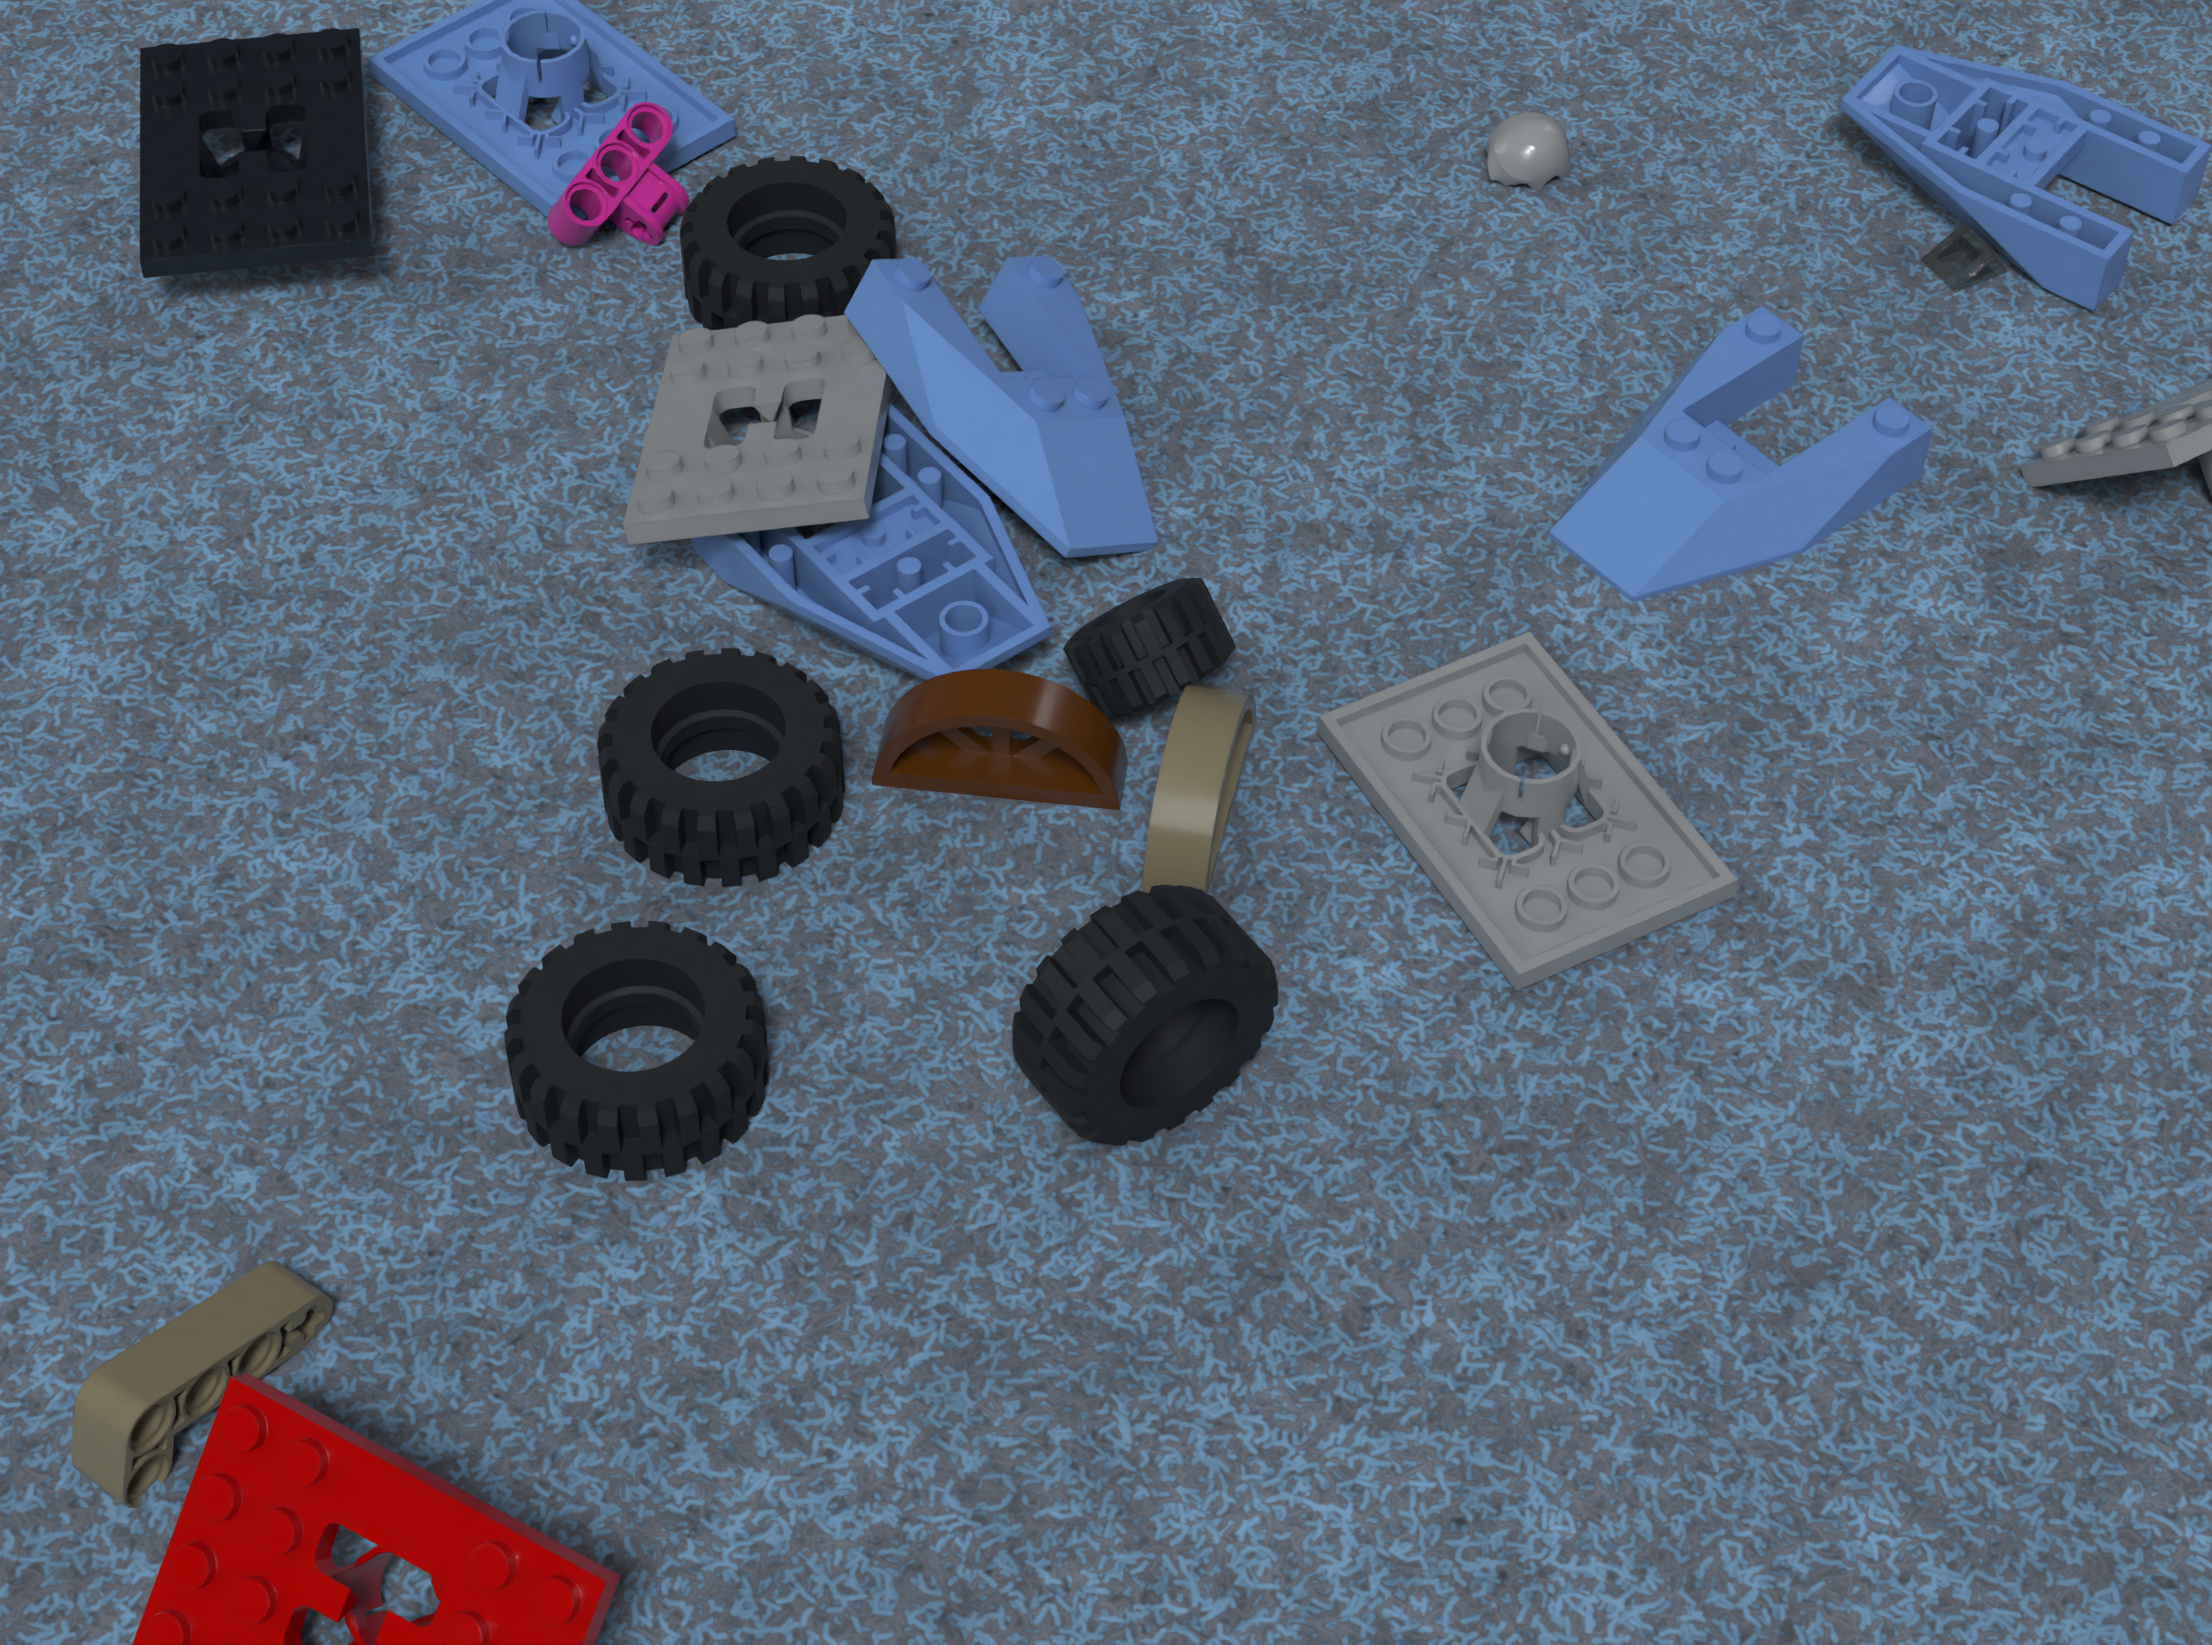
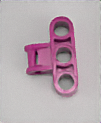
M641 102L632 106L562 192L548 213V226L557 240L572 246L585 244L594 236L603 223L609 219L629 236L652 246L659 245L664 237L663 229L675 214L683 213L690 203L689 196L684 188L653 162L672 135L671 119L662 107L650 102ZM632 128L644 132L650 143L639 140L634 135ZM601 166L612 169L618 175L620 182L607 178ZM569 205H576L582 208L587 213L589 221L576 217ZM653 206L657 207L655 213L651 212Z

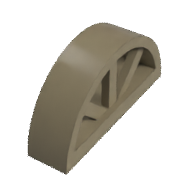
M1197 684L1187 685L1182 692L1171 722L1156 783L1145 849L1142 892L1149 893L1152 886L1167 884L1201 889L1208 895L1256 726V702L1253 694Z

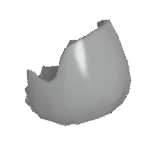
M1532 111L1516 113L1506 119H1502L1494 130L1490 132L1485 150L1488 154L1486 169L1491 181L1497 180L1506 187L1508 185H1517L1518 183L1528 184L1531 190H1540L1551 178L1557 176L1559 179H1563L1570 172V153L1567 136L1562 126L1552 116L1543 112Z

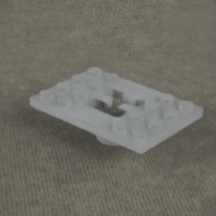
M810 314L801 316L794 321L771 324L761 321H750L741 324L737 328L711 331L700 327L672 336L623 522L628 545L869 519L893 381L846 315L822 317ZM821 399L814 434L793 427L789 410L793 403ZM754 407L759 412L761 423L748 424L744 441L736 445L719 420L720 415L724 411L733 408Z
M2212 378L2124 419L2119 420L2118 415L2092 422L2084 427L2087 436L2076 441L2073 436H2067L2046 443L2039 447L2041 457L2020 466L2025 482L2030 487L2174 468L2197 457L2210 496L2212 497Z
M1530 631L1318 717L1317 733L1516 991L1735 896L1738 879ZM1532 756H1540L1545 758L1558 773L1555 776L1542 779L1525 778L1522 791L1520 789L1521 777L1515 775L1516 763ZM1468 783L1459 800L1451 789ZM1574 795L1577 796L1596 821L1578 828L1567 826L1564 823L1566 806L1571 802ZM1501 811L1516 817H1528V820L1519 832L1532 848L1515 855H1506L1498 850L1489 837Z

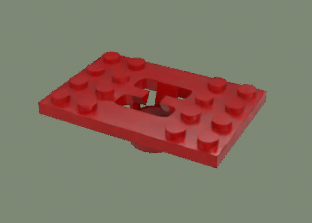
M248 1373L229 1378L132 1645H303L300 1633L309 1608L336 1623L345 1617V1623L354 1638L348 1645H594L621 1576ZM340 1525L378 1545L357 1558L354 1563L342 1567L335 1565L331 1557L332 1545ZM393 1554L431 1575L430 1580L437 1600H440L436 1612L412 1621H407L388 1609L386 1614L382 1610L368 1616L365 1615V1612L383 1606L380 1592L383 1570Z

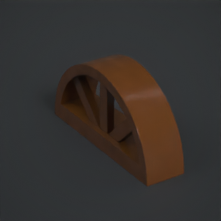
M969 669L928 679L910 689L894 704L884 723L872 775V785L1120 810L1128 758L1124 743L1110 720L1091 702L1074 691L1053 681L1022 672L1002 669ZM970 727H991L992 737L981 736ZM1012 730L1032 736L1026 740L1012 739Z

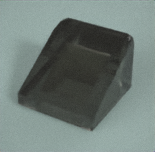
M1964 222L1921 259L1955 293L2007 272L1998 254Z

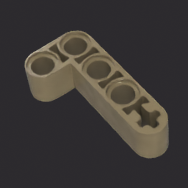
M270 1260L254 1268L105 1362L85 1380L76 1397L71 1455L73 1467L128 1508H137L142 1504L138 1498L156 1480L161 1483L167 1480L172 1466L174 1435L220 1405L231 1376L248 1373L260 1379L299 1353L327 1326L333 1310L332 1300L278 1261Z

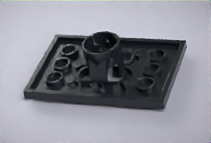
M330 28L321 32L288 35L275 33L266 37L234 40L220 38L211 42L179 45L165 43L156 47L140 48V265L143 278L374 256L363 51L359 28L343 30ZM293 121L306 123L299 158H296L290 152L273 148L270 128L274 124ZM238 128V132L242 136L244 151L228 158L220 166L203 140V134L211 129Z

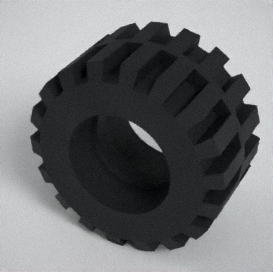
M1182 578L1144 592L1098 616L1076 631L1065 644L1063 650L1089 701L1106 717H1116L1148 707L1185 689L1187 685L1196 683L1220 667L1234 651L1236 645L1203 579Z

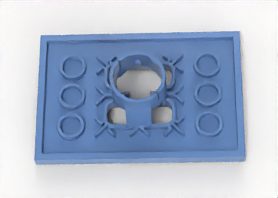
M480 0L367 58L372 77L546 217H548L552 205L626 112L637 103H655L662 107L671 119L672 135L668 143L653 160L666 173L673 171L736 136L734 118L578 0ZM586 79L609 97L594 104L585 102L583 84ZM558 97L551 119L557 123L556 126L545 131H536L525 123L528 101L532 103L540 98ZM632 128L634 135L639 140L650 143L644 132ZM601 166L607 178L620 182L618 175L612 169ZM569 205L572 213L579 219L583 220L588 217L582 208L576 205Z

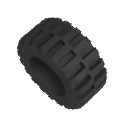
M790 156V160L775 161L774 157L758 160L757 165L747 167L745 164H741L731 168L727 174L728 176L725 178L718 175L707 183L703 193L698 192L686 209L687 213L683 217L680 226L685 296L694 319L703 324V328H707L710 331L737 328L741 324L750 321H761L771 324L794 321L801 316L810 314L822 317L845 315L844 311L872 259H897L895 219L891 206L884 200L881 192L870 181L865 183V179L850 168L842 171L835 162L820 159L818 163L809 162L805 156ZM791 253L813 255L796 260L767 259L771 256Z
M721 648V654L705 655L703 649L687 652L684 660L675 663L669 658L654 665L650 676L638 675L623 689L624 697L618 695L605 713V722L599 728L597 740L605 812L608 815L609 827L614 837L620 842L624 841L625 851L637 862L642 863L649 858L651 871L668 879L671 878L675 871L683 873L684 883L702 887L705 886L706 878L721 879L722 887L741 886L740 877L756 874L758 881L761 882L776 877L778 875L777 866L784 862L791 868L803 862L809 857L808 844L819 848L831 834V823H836L839 820L843 808V793L845 792L840 721L836 709L829 704L828 695L812 679L807 682L806 674L788 662L783 666L777 665L776 658L772 655L755 651L754 656L741 655L739 648ZM721 750L749 752L770 761L756 772L726 781L696 780L674 771L681 764L696 756Z
M1167 884L1152 886L1149 893L1137 890L1122 896L1121 903L1111 908L1106 905L1091 914V920L1078 931L1074 927L1060 940L1063 945L1052 956H1045L1036 968L1037 977L1033 984H1026L1019 998L1021 1011L1014 1013L1012 1023L1015 1061L1021 1067V1071L1068 1127L1074 1130L1079 1137L1088 1141L1109 1145H1126L1128 1140L1142 1142L1154 1138L1155 1133L1163 1128L1170 1131L1184 1123V1117L1195 1110L1202 1111L1214 1101L1212 1097L1224 1086L1229 1087L1241 1075L1239 1069L1247 1060H1253L1261 1048L1260 1038L1262 1034L1270 1031L1274 1021L1273 1007L1278 1005V983L1276 980V969L1271 959L1212 895H1207L1201 889L1188 886H1172Z
M630 921L611 923L612 930L596 934L594 929H590L576 935L573 938L574 944L566 949L559 944L541 959L543 968L540 970L533 967L518 985L519 994H516L509 1003L506 1014L508 1029L504 1032L515 1103L520 1118L527 1123L528 1133L537 1144L542 1147L550 1144L552 1157L569 1167H573L577 1160L580 1159L584 1161L586 1174L607 1179L610 1169L624 1171L625 1181H646V1171L663 1168L666 1178L686 1172L684 1162L697 1157L703 1165L720 1155V1141L725 1138L732 1144L735 1143L748 1129L747 1115L755 1117L759 1113L765 1099L764 1086L769 1082V1058L762 997L757 994L756 981L748 968L740 963L737 964L736 955L718 942L708 946L707 936L687 927H684L681 933L671 931L670 924L657 921H649L648 927H631ZM635 1026L665 1027L678 1031L694 1040L693 1044L677 1058L661 1066L643 1071H613L596 1066L582 1058L583 1054L601 1038L618 1030Z

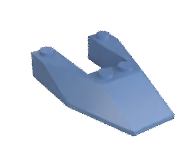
M1895 45L1841 98L1839 106L1928 196L2044 289L2092 311H2095L2120 284L2134 230L2043 189L2057 174H2060L2173 225L2198 197L2212 145L2063 80Z
M1044 256L1007 257L978 307L980 313L1023 370L1000 372L933 280L930 271L919 259H872L844 313L928 433L1065 558L1141 552L1156 547L1159 541L1125 416L1080 297L1063 275L1062 268L1051 257Z
M1761 306L1723 329L1637 418L1551 528L1548 537L1631 602L1639 601L1804 553L1921 477L1933 428L1895 400L1888 397L1781 466L1777 465L1726 427L1793 385L1796 380L1804 335Z
M890 402L869 519L839 522L808 539H805L793 527L691 538L692 549L725 583L881 662L924 680L955 671L991 669L1051 636V626L990 496Z

